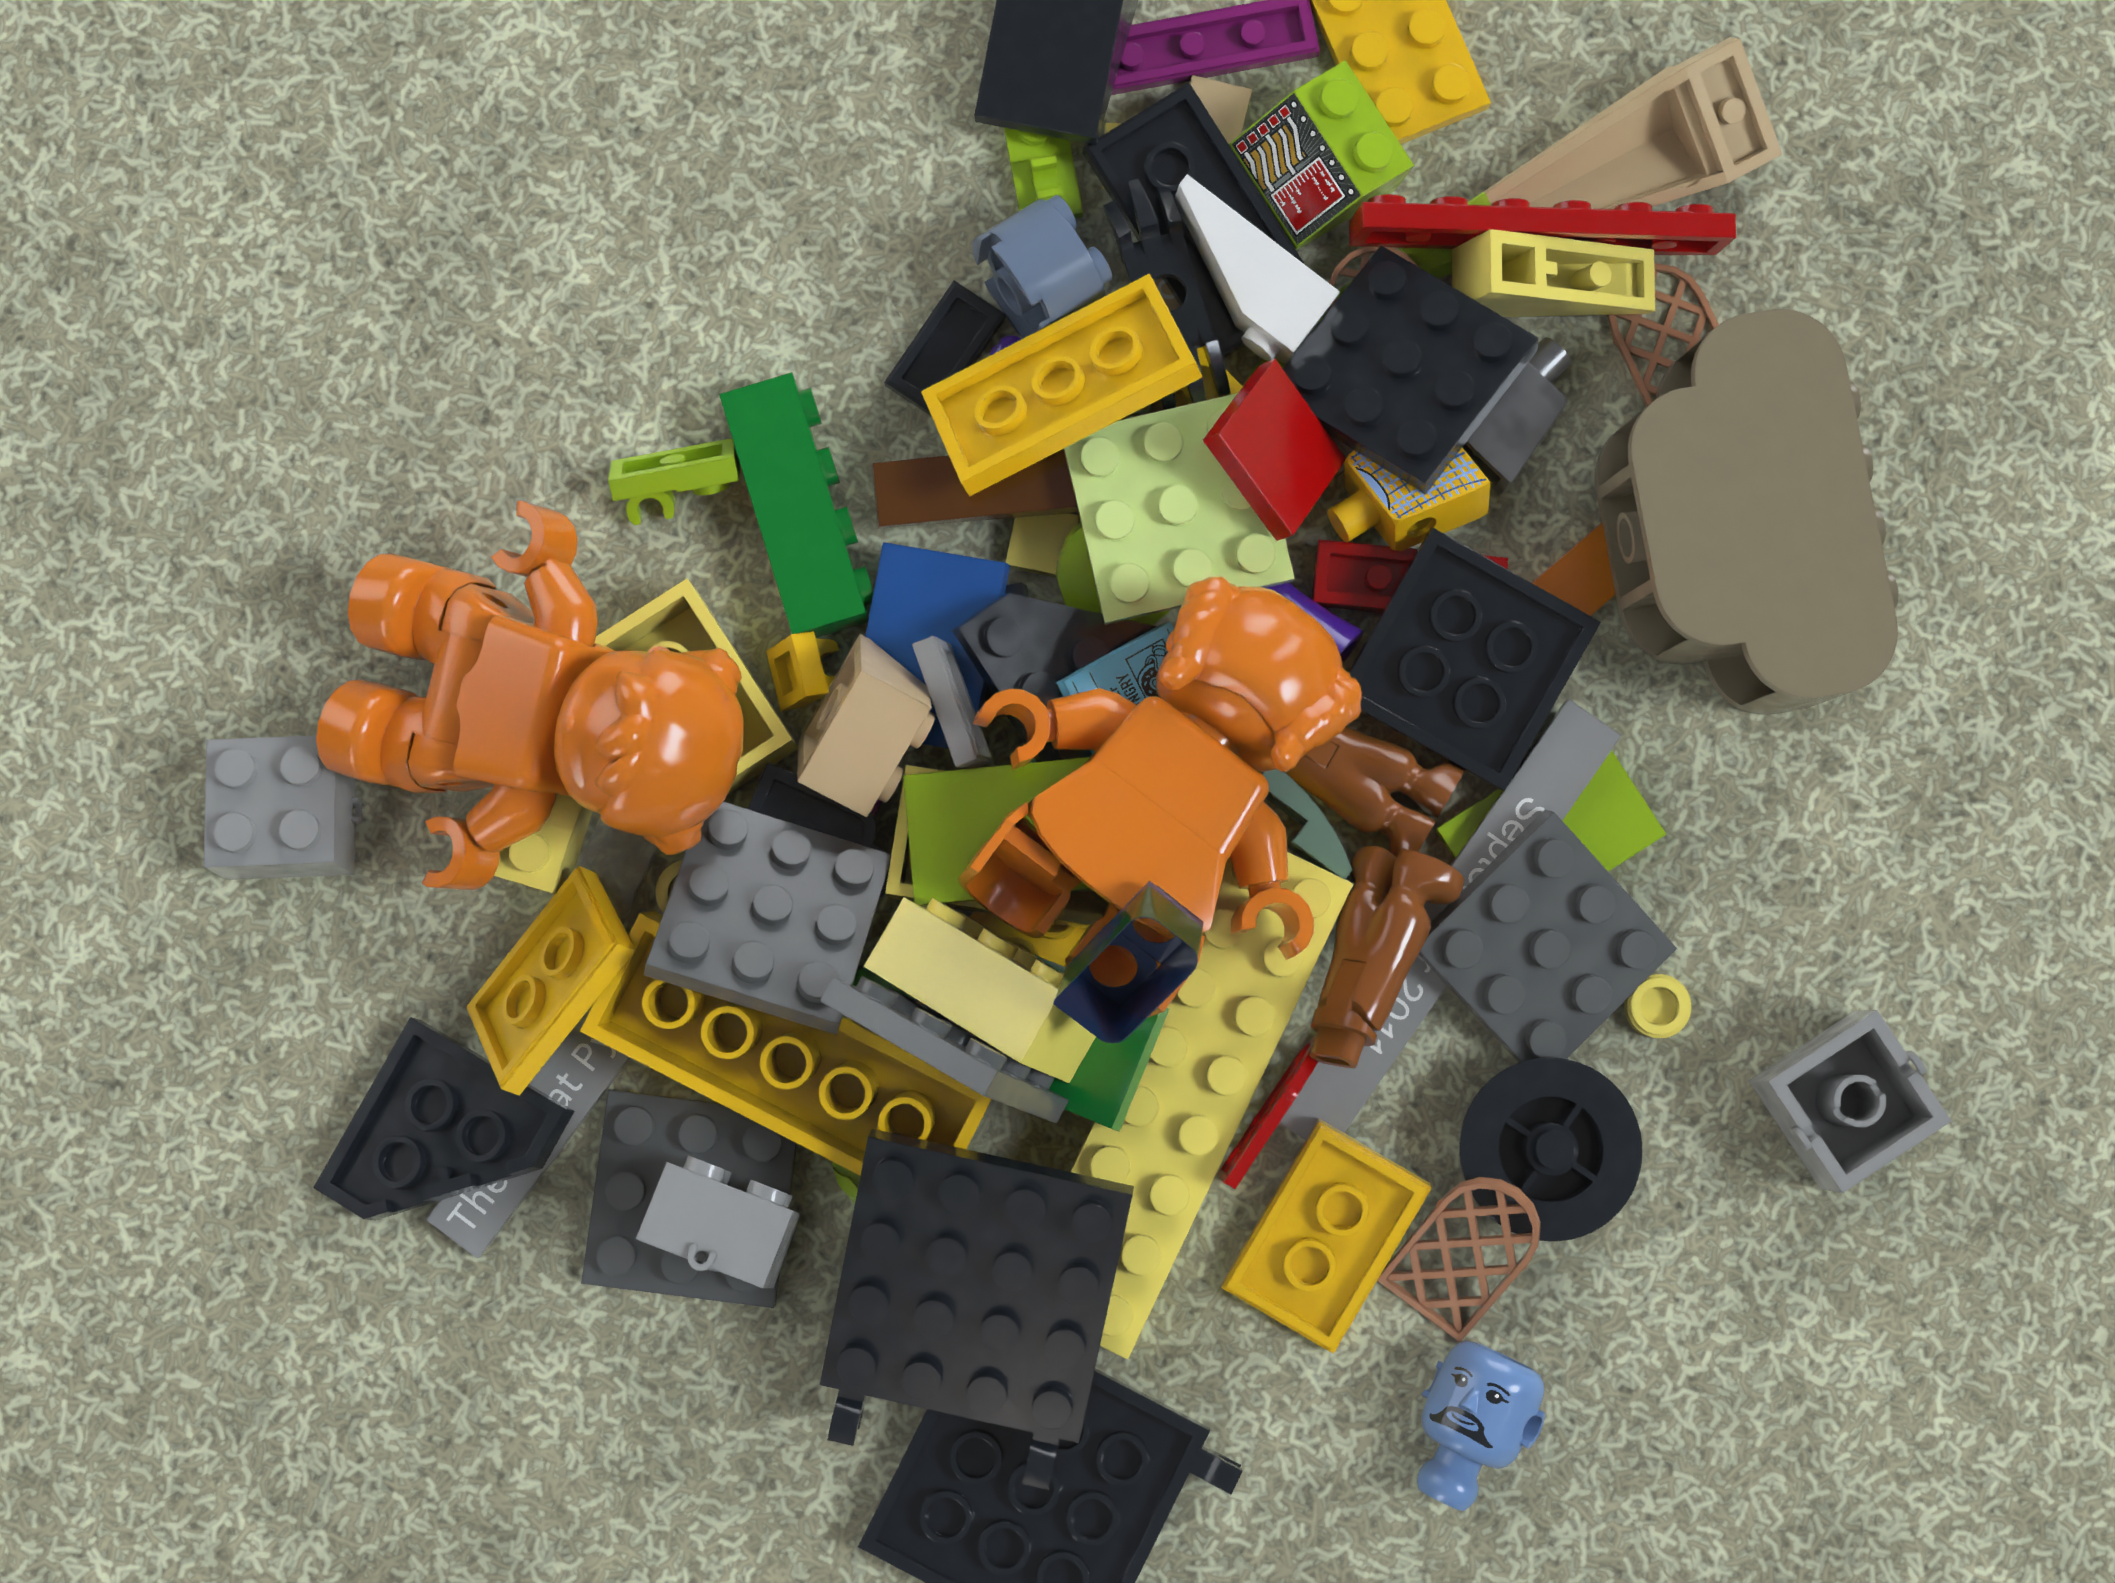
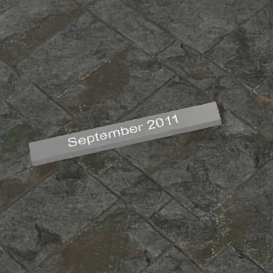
M1567 699L1516 770L1506 790L1501 792L1463 849L1450 866L1459 871L1465 879L1462 891L1545 809L1555 812L1563 820L1622 735L1570 699ZM1425 902L1424 909L1430 918V922L1449 904L1438 905ZM1419 955L1407 973L1383 1028L1380 1031H1374L1377 1034L1375 1044L1363 1047L1356 1068H1345L1318 1062L1280 1123L1304 1140L1307 1139L1318 1118L1345 1133L1447 987L1442 979Z

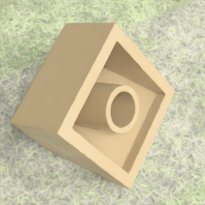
M859 634L828 688L829 693L823 696L798 740L797 782L867 817L877 799L886 803L894 793L903 773V768L897 765L909 745L916 749L922 745L934 723L935 714L930 712L932 707L927 686L871 639Z

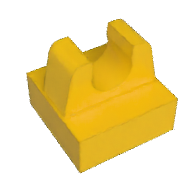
M814 631L791 634L766 651L780 711L805 707L829 693L828 688L835 676L824 674L821 658L839 651L838 645L834 640L815 638Z

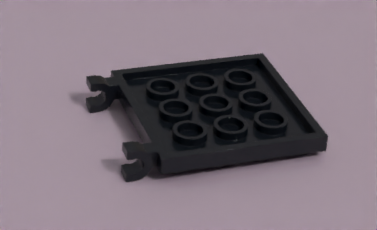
M872 1129L867 1140L820 1380L821 1386L839 1389L827 1440L851 1446L854 1445L857 1429H860L866 1396L1033 1433L1022 1484L1049 1490L1059 1439L1077 1443L1080 1440L1134 1186Z
M1095 1368L1079 1443L1059 1439L1049 1490L1022 1484L1033 1436L1032 1432L927 1409L858 1547L925 1583H1135L1189 1473L1231 1495L1243 1470L1240 1468L1241 1464L1214 1450L1203 1447L1210 1433L1208 1426Z

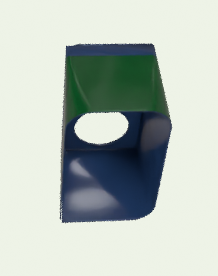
M1149 880L1067 965L1053 1004L1101 1041L1106 1043L1124 1041L1196 969L1204 922ZM1138 918H1151L1168 929L1175 937L1160 943L1147 941L1136 932L1133 921ZM1108 945L1121 946L1131 952L1136 959V975L1129 983L1123 986H1106L1097 981L1090 971L1089 965ZM1156 961H1158L1161 964L1158 968Z

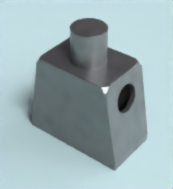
M1544 337L1538 343V351L1462 447L1491 482L1490 485L1500 494L1505 491L1518 475L1568 402L1565 396L1552 383L1571 364V359L1557 342L1548 337Z

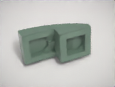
M1278 769L1263 772L1269 785L1266 799L1302 825L1288 847L1308 862L1346 879L1352 871L1351 865L1339 838L1322 811L1308 794L1285 772H1281Z

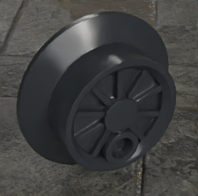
M1536 1058L1507 1067L1492 1077L1478 1091L1463 1119L1459 1139V1157L1465 1181L1478 1177L1501 1179L1520 1188L1534 1203L1541 1221L1540 1241H1566L1583 1237L1603 1227L1627 1203L1635 1189L1641 1170L1642 1138L1639 1124L1631 1105L1611 1080L1580 1062L1562 1058ZM1480 1188L1472 1190L1473 1198L1479 1206L1498 1205L1495 1190ZM1505 1194L1507 1204H1519L1514 1198ZM1527 1213L1508 1214L1511 1232L1516 1234L1532 1233L1533 1227ZM1489 1215L1491 1219L1501 1226L1500 1215Z

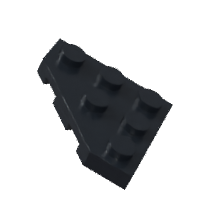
M1008 593L1002 595L952 629V632L993 695L1007 689H1021L1037 696L1047 708L1049 700L1063 697L1056 682L1157 626L1131 620L1105 625L1101 613ZM1006 715L1026 744L1027 731L1024 724L1018 718ZM1046 742L1044 748L1034 759L1036 762L1087 758L1092 755L1091 750L1054 749L1051 742Z
M410 1017L313 1188L362 1219L376 1221L543 1169L575 1111L528 1084L520 1096L502 1090L488 1059L424 1021Z

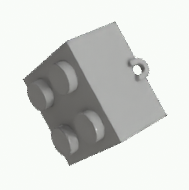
M316 735L206 740L204 868L227 880L355 875V824L362 823V800L359 797L355 798L354 778L337 774L325 767L319 758ZM353 806H355V816L352 814Z
M1863 1010L1850 1013L1749 1080L1822 1190L1844 1193L1951 1122V1119L1921 1076L1926 1073L1924 1064L1913 1051L1905 1052L1878 1010ZM1908 1061H1911L1915 1065L1916 1070H1914L1911 1067Z
M691 1156L687 1157L683 1168L666 1162L636 1239L688 1259L689 1265L697 1271H719L760 1288H774L802 1214L788 1209L793 1196L750 1180L746 1192L727 1185L732 1174L731 1172Z

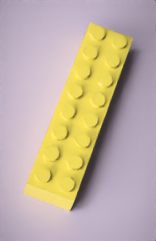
M1287 852L1289 880L1281 883V888H1287L1299 894L1310 907L1314 918V933L1309 945L1295 957L1285 960L1278 948L1284 937V925L1282 919L1269 909L1259 911L1256 918V928L1244 933L1231 934V919L1236 908L1249 897L1248 889H1239L1229 857L1225 865L1211 928L1202 933L1205 939L1196 969L1188 977L1167 1007L1169 1009L1120 1132L1093 1121L1069 1171L1134 1186L1100 1343L1101 1347L1126 1359L1129 1358L1353 886V883Z

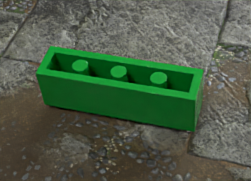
M791 372L719 394L791 633L798 634L814 631L815 638L867 623L869 617L865 605L872 603L874 591L866 566L854 569L847 546L858 543V539L848 507L835 509L829 486L839 484L840 480L830 448L826 447L817 450L810 427L820 425L822 422L811 387L799 391L794 375Z

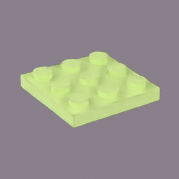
M1238 393L1119 420L1064 448L1105 625L1180 608L1184 602L1187 587L1208 577H1223L1237 587L1254 586L1264 588L1293 582L1295 579L1286 540H1275L1203 441L1204 437Z

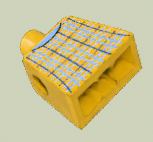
M1461 448L1426 494L1358 452L1352 451L1344 461L1345 488L1350 496L1329 508L1327 514L1333 528L1345 542L1351 541L1374 526L1391 549L1403 551L1422 543L1428 530L1432 527L1442 533H1446L1488 514L1491 482L1463 448Z

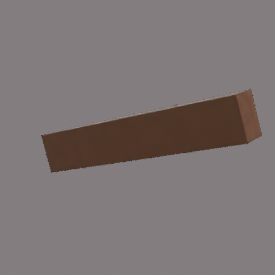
M1064 449L970 497L961 484L949 455L872 464L878 529L1079 513Z

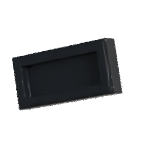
M954 280L885 380V386L931 416L921 391L975 364L1006 319V314Z

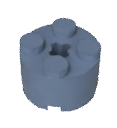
M1058 195L1047 201L1043 199L1036 200L979 235L972 242V251L976 264L979 265L983 261L988 260L993 272V277L984 282L989 293L1002 312L1006 314L1015 331L1022 338L1105 297L1103 285L1112 280L1111 269L1106 259L1096 247L1092 246L1089 249L1085 247L1074 230L1077 227V223L1070 207Z

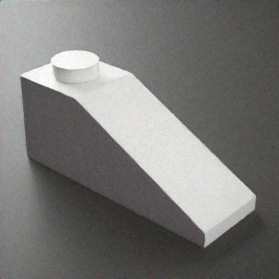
M1187 174L1180 182L1174 200L1235 326L1245 333L1241 337L1243 343L1264 360L1271 361L1276 357L1286 365L1332 305L1340 291Z

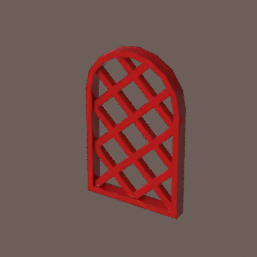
M1315 1037L1311 1038L1290 1063L1217 1175L1224 1184L1229 1185L1233 1189L1237 1188L1318 1063V1061L1309 1056Z

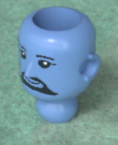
M1471 1341L1458 1343L1450 1350L1443 1363L1438 1361L1434 1381L1429 1389H1424L1422 1396L1427 1398L1421 1416L1422 1427L1430 1438L1439 1443L1434 1457L1425 1462L1419 1470L1417 1477L1418 1489L1435 1500L1460 1511L1468 1509L1478 1496L1477 1476L1482 1465L1496 1469L1507 1467L1517 1458L1522 1447L1529 1449L1533 1446L1545 1420V1413L1539 1410L1544 1396V1383L1541 1376L1530 1367Z

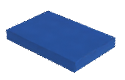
M883 542L865 637L871 639L925 685L926 683L912 644L931 636L950 643L975 713L977 714L985 703L988 686L955 637L952 629L1002 595H1005L1010 565L1005 562ZM931 699L932 708L930 712L935 714V720L922 744L949 749Z

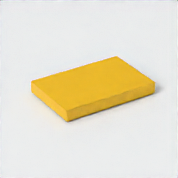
M578 866L574 869L466 1006L500 1088L519 1096L636 951L598 875L584 867Z
M1318 1118L1223 1280L1221 1288L1334 1354L1431 1191V1183Z

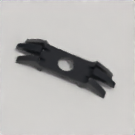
M1139 179L1128 181V189L1141 241L1132 242L1131 230L1115 200L1104 204L1103 209L1116 238L1129 281L1132 283L1150 273L1154 282L1160 278L1170 277L1178 280L1183 285L1186 291V299L1179 308L1170 311L1200 372L1201 367L1197 348L1203 347L1218 396L1230 395L1231 391L1218 340L1213 334L1186 246L1182 221L1169 187L1158 188L1157 190L1168 234L1160 235L1158 219ZM1203 378L1187 385L1192 403L1206 401ZM1174 392L1161 398L1164 410L1176 407Z

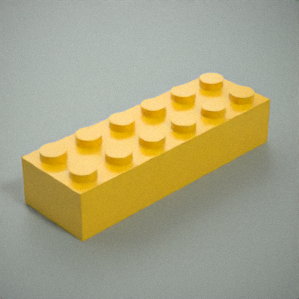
M656 911L639 913L628 935L636 951L594 1002L580 1029V1032L859 1176H861L868 1136L872 1129L967 1149L992 1099L984 1097L844 1015L842 1016L838 1032L835 1035L644 976L645 965L663 917L662 914Z

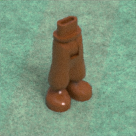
M1346 726L1339 735L1324 745L1314 747L1299 760L1295 768L1285 773L1300 787L1323 801L1358 830L1366 833L1377 831L1386 833L1389 838V852L1397 857L1399 850L1402 849L1419 852L1436 821L1420 812L1402 806L1391 797V794L1401 792L1405 796H1409L1423 811L1438 819L1465 769L1453 762H1445L1431 769L1422 768L1417 764L1416 758L1408 749Z
M1365 846L1358 849L1353 856L1350 864L1352 868L1350 875L1355 884L1338 915L1331 963L1322 987L1317 1009L1314 1011L1311 1027L1317 1032L1309 1056L1320 1063L1345 1068H1356L1363 1047L1375 1044L1377 1034L1374 1031H1380L1383 1028L1407 973L1428 937L1431 923L1424 909L1425 902L1445 905L1454 902L1460 897L1465 882L1462 874L1441 860L1417 851L1402 849L1399 850L1397 857H1395L1385 848Z

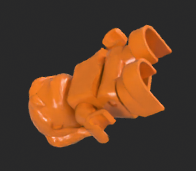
M517 501L516 516L526 519L530 524L532 534L527 550L522 555L501 549L492 555L491 558L499 568L509 573L527 577L524 585L532 611L513 594L495 590L497 587L488 578L393 553L379 554L369 560L356 576L349 595L348 618L350 630L359 643L368 648L416 660H427L434 664L427 697H419L408 690L362 679L347 681L338 687L325 703L318 720L316 743L319 758L325 767L337 774L367 783L394 786L413 793L446 792V790L466 792L493 787L468 812L466 819L436 816L425 821L430 834L450 836L453 845L452 859L449 865L443 871L428 870L422 881V884L426 887L476 890L485 886L494 877L499 865L500 851L540 831L550 816L557 795L572 797L576 803L584 808L599 813L604 824L614 829L644 836L646 840L656 845L664 854L676 855L693 848L700 842L701 828L704 820L709 818L720 807L737 774V764L743 750L744 720L741 705L735 697L737 685L742 678L741 671L736 662L730 658L727 651L721 648L684 653L672 652L661 646L653 647L648 652L639 650L615 651L607 646L595 643L598 625L597 607L571 567L577 553L578 538L575 527L567 516L555 510L526 501Z
M1208 577L1187 587L1175 628L1169 634L1166 641L1168 653L1163 658L1156 675L1158 697L1149 696L1136 705L1116 692L1097 688L1049 700L1046 708L1037 696L1025 690L1007 689L995 693L984 703L977 712L972 724L987 728L994 717L1004 714L1018 718L1025 726L1027 742L1025 745L1017 747L1010 755L1012 770L1027 765L1044 748L1046 742H1051L1054 749L1094 751L1083 766L1035 796L1028 804L1025 802L1009 812L992 837L981 846L958 877L959 883L964 890L991 914L1027 936L1040 938L1047 932L1068 903L1071 890L1080 882H1083L1107 900L1109 904L1102 918L1094 921L1086 929L1065 960V963L1068 965L1150 880L1204 922L1203 933L1211 928L1225 865L1230 857L1239 889H1248L1249 897L1234 912L1231 919V934L1244 933L1256 928V918L1259 911L1269 909L1282 919L1284 925V937L1278 948L1285 960L1295 957L1309 945L1314 933V918L1309 905L1299 894L1287 888H1281V883L1289 880L1286 828L1278 815L1264 802L1269 792V785L1267 779L1260 772L1275 769L1287 772L1295 768L1299 760L1314 747L1322 746L1339 735L1348 724L1359 717L1361 713L1362 692L1356 678L1351 677L1350 673L1343 669L1340 652L1332 635L1314 617L1294 602L1271 589L1254 586L1237 587L1223 577ZM1026 815L1033 821L1035 827L1025 817ZM1138 918L1133 921L1136 932L1147 941L1160 943L1175 937L1168 929L1151 918ZM1205 936L1201 937L1198 962L1200 959ZM1108 945L1089 965L1094 978L1100 983L1111 987L1123 986L1129 983L1137 972L1135 957L1127 949L1117 945ZM1156 961L1158 968L1161 964L1158 961ZM1185 981L1149 1017L1164 1012Z

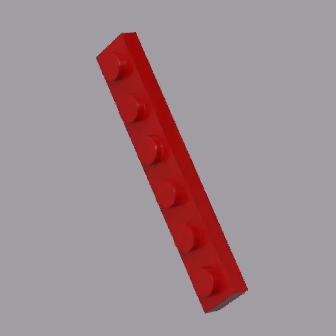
M1384 194L1368 199V202H1362L1350 219L1349 246L1380 247L1382 245L1383 247L1454 249L1476 236L1494 229L1654 249V255H1717L1736 239V213H1713V207L1706 204L1685 205L1675 209V211H1652V205L1644 202L1624 203L1616 206L1614 209H1591V204L1582 200L1559 202L1553 208L1530 207L1529 201L1520 198L1501 199L1493 202L1491 206L1468 205L1467 199L1457 196L1440 197L1430 201V204L1406 203V199L1403 196Z

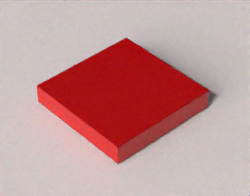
M1276 359L1257 367L1203 439L1206 446L1276 541L1294 535L1346 460L1343 453Z

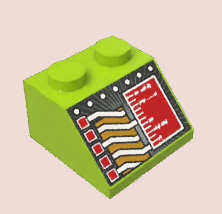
M1346 60L1292 91L1229 143V146L1296 251L1352 218L1362 202H1368L1369 198L1394 192L1415 166Z

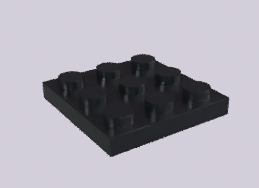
M1381 245L1282 369L1330 436L1426 494L1538 351V337Z
M1432 527L1428 530L1348 672L1351 677L1356 678L1361 686L1362 712L1505 791L1601 622Z

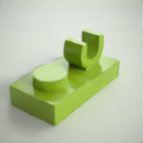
M1003 127L1019 211L1038 199L1047 201L1058 195L1068 204L1075 219L1083 217L1070 140Z
M729 438L611 461L608 483L613 501L627 499V517L633 525H639L642 519L639 504L642 500L647 498L658 500L663 507L665 519H671L675 511V496L672 490H676L677 493L692 490L695 495H711L722 492L730 486L731 482L739 481L740 462L733 439Z

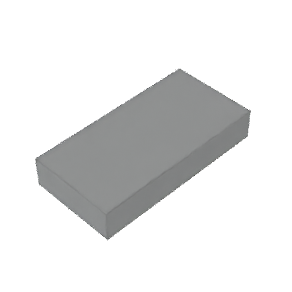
M935 636L913 643L915 655L955 767L973 769L990 763L992 757L981 726L972 724L976 713L951 644Z

